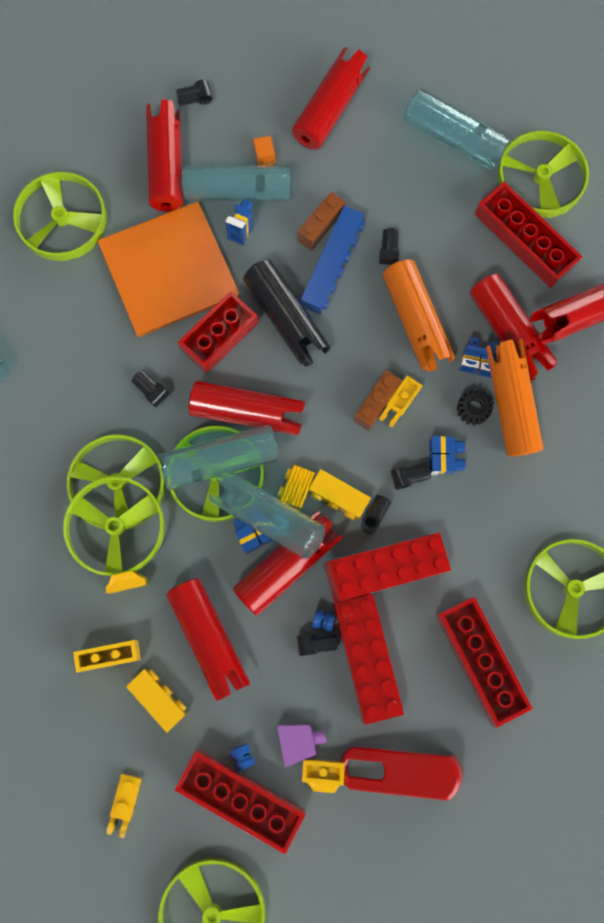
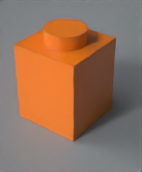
M271 135L253 139L258 167H269L276 164Z

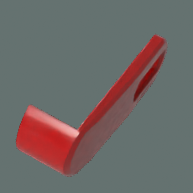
M353 746L344 752L340 762L345 763L344 784L350 790L449 801L457 793L463 781V768L454 753L451 756ZM350 759L380 762L384 766V776L382 779L350 776L347 770L348 762Z

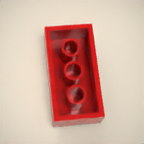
M230 291L177 342L178 346L190 360L207 374L258 324V315Z

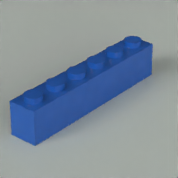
M346 206L343 207L301 298V304L305 309L321 315L323 309L326 310L330 303L329 295L330 293L334 294L337 287L335 282L337 278L342 277L344 272L343 265L345 262L348 263L351 257V247L355 248L359 238L357 234L364 229L366 223L363 221L364 213Z

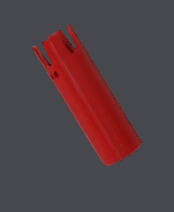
M347 46L342 49L294 124L292 134L296 141L305 148L311 150L320 149L371 68L368 67L362 74L360 73L367 59V55L360 49L348 61L342 60L348 49Z
M162 99L159 116L152 117L151 104L148 103L146 105L148 201L150 207L157 211L172 212L183 206L180 109L175 113L173 101Z
M498 273L483 278L471 288L469 295L501 342L513 340L519 358L518 340L523 339L531 382L539 374L533 359L536 358L548 372L557 366L558 361L547 344H540L534 338L539 332L532 322L529 323L530 319Z
M604 283L533 312L529 323L543 320L546 328L534 337L540 344L551 341L556 342L604 321Z
M195 381L190 391L188 413L193 417L299 435L301 424L285 419L284 414L285 412H302L305 402L278 395Z
M319 511L316 512L233 587L237 597L254 615L258 616L343 539L341 534L334 538L336 533L331 529L333 524L325 515L318 519L321 515Z
M200 578L190 579L170 589L166 593L168 602L216 702L231 695L226 677L236 691L250 685L248 676Z

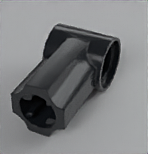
M204 79L196 81L194 86L176 89L179 106L196 102L206 105L213 100L209 82Z
M387 228L383 229L379 264L392 265L399 261L398 230Z
M143 370L137 372L131 380L154 407H157L170 395L161 384L156 383Z
M427 462L408 468L406 466L399 467L390 471L396 490L431 479V471Z
M377 494L361 522L363 532L372 534L378 529L391 504L386 497ZM365 521H374L375 527L370 528L366 526Z
M336 632L297 636L299 656L338 650Z

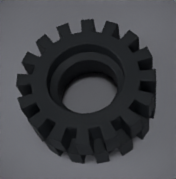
M472 389L470 392H465L458 401V416L462 417V421H467L466 424L472 423V426L480 425L492 414L493 401L490 402L491 397H487L485 391L481 393L480 389H477V391ZM469 402H479L482 407L481 412L478 414L471 413L468 409Z

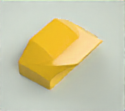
M129 571L111 575L105 589L106 594L147 586L149 583L146 576L138 572Z
M305 759L303 760L302 782L308 783L312 791L335 793L339 786L344 785L345 763L332 760Z

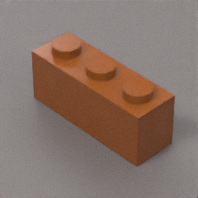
M330 192L298 230L297 241L312 251L337 222L346 202L333 192Z
M386 370L355 414L353 421L369 431L399 388L402 380Z

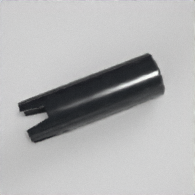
M265 259L252 265L246 271L243 281L301 365L303 364L304 367L313 364L306 348L311 343L318 350L321 349L324 354H327L330 350L329 344L273 261Z

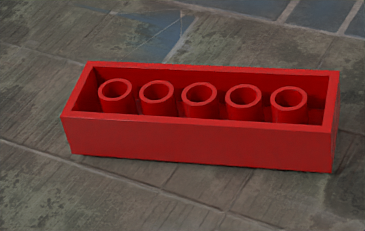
M505 181L484 198L476 208L474 215L550 289L567 275L583 257Z
M440 532L331 560L324 564L334 603L452 571Z
M370 594L334 603L333 606L363 724L367 725L404 715L374 595Z
M471 597L435 615L491 726L498 728L533 709L475 597Z
M200 749L195 751L175 788L176 792L283 854H286L306 815L305 810Z

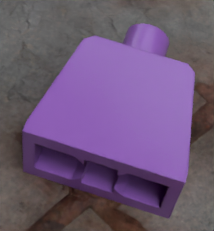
M310 723L277 725L285 767L316 755L314 745L326 743L324 730L312 732Z

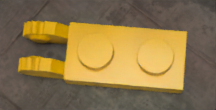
M407 375L387 403L386 409L379 419L381 421L385 420L389 411L392 410L396 415L389 422V426L393 427L399 417H402L423 385Z
M124 773L121 774L106 834H112L115 829L116 819L123 820L119 831V837H125L128 824L133 815L142 778Z

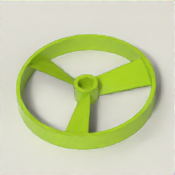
M550 131L529 132L516 138L504 151L497 171L498 185L505 181L503 166L534 173L533 179L539 184L541 209L532 208L542 218L556 217L572 209L585 192L589 181L588 163L580 148L567 137ZM533 140L550 141L564 147L548 164H541L536 170L507 155L516 146ZM577 161L582 172L580 194L568 205L560 207L550 177L557 171Z
M53 172L36 178L22 190L14 206L13 220L19 237L34 254L48 260L67 261L88 253L98 244L97 240L102 238L106 229L107 211L99 191L90 181L69 172ZM60 181L76 182L92 190L100 200L102 214L67 212L63 207ZM43 186L53 207L51 210L53 221L25 240L20 228L21 211L30 195ZM70 224L95 233L84 245L72 251L51 253L37 249L55 225L63 227Z
M208 426L191 432L177 444L169 459L167 480L172 496L188 514L207 522H224L241 516L256 502L263 487L264 467L258 449L247 436L229 427ZM209 432H226L243 439L250 445L251 449L221 466L218 464L211 465L189 441ZM177 456L207 472V476L211 481L201 515L187 509L175 494L172 484V469ZM260 467V483L251 501L238 512L219 517V483L227 475Z
M126 435L100 437L83 447L72 461L67 475L68 498L70 502L74 498V478L92 482L107 477L132 479L157 463L161 476L157 501L161 504L166 484L164 469L159 458L144 442ZM110 441H129L143 447L119 474L113 473L109 476L81 462L84 456L93 448ZM107 483V486L114 492L115 517L119 518L128 511L123 495L126 483ZM150 517L125 527L124 531L140 526ZM82 518L94 527L105 530L104 526Z
M107 477L85 486L70 502L64 518V539L72 557L82 567L93 573L111 577V575L124 572H136L155 557L162 544L165 533L164 514L155 496L140 483L123 477ZM113 482L129 483L149 494L119 518H109L83 498L94 488ZM159 513L160 531L153 550L140 564L123 571L119 535L123 533L125 527ZM72 514L104 526L106 532L110 534L105 572L91 568L75 552L70 537Z
M577 539L559 541L543 548L531 560L524 577V597L534 619L549 632L564 638L585 639L603 633L604 625L592 633L577 636L579 597L585 591L604 589V572L582 582L580 580L570 581L546 551L561 544H577L595 551L604 559V549L591 542ZM535 564L564 585L563 590L566 598L555 629L541 618L531 598L530 579Z
M220 857L199 859L182 868L167 886L158 913V923H164L165 900L170 888L179 878L202 910V923H220L221 920L265 923L264 898L255 878L240 864ZM219 864L238 871L251 883L257 893L260 904L222 911L218 904L212 902L199 866Z

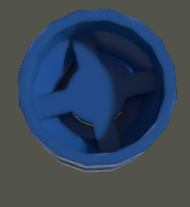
M316 608L312 627L317 629L322 627L326 631L331 632L336 612L329 611L327 613L322 609Z
M248 743L229 751L231 757L235 760L234 767L236 771L255 764L254 758L250 756Z

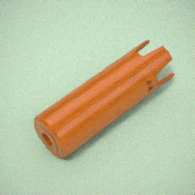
M406 259L387 267L382 276L421 370L426 369L427 372L438 369L434 352L439 360L447 358L450 363L454 361V353L415 261Z
M523 339L518 340L520 358L518 357L513 340L500 342V345L496 346L497 363L494 362L490 346H486L506 454L509 457L537 453L544 449Z

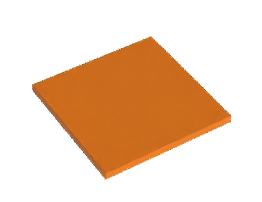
M198 201L97 240L138 338L213 308L230 291L237 297H240V293Z

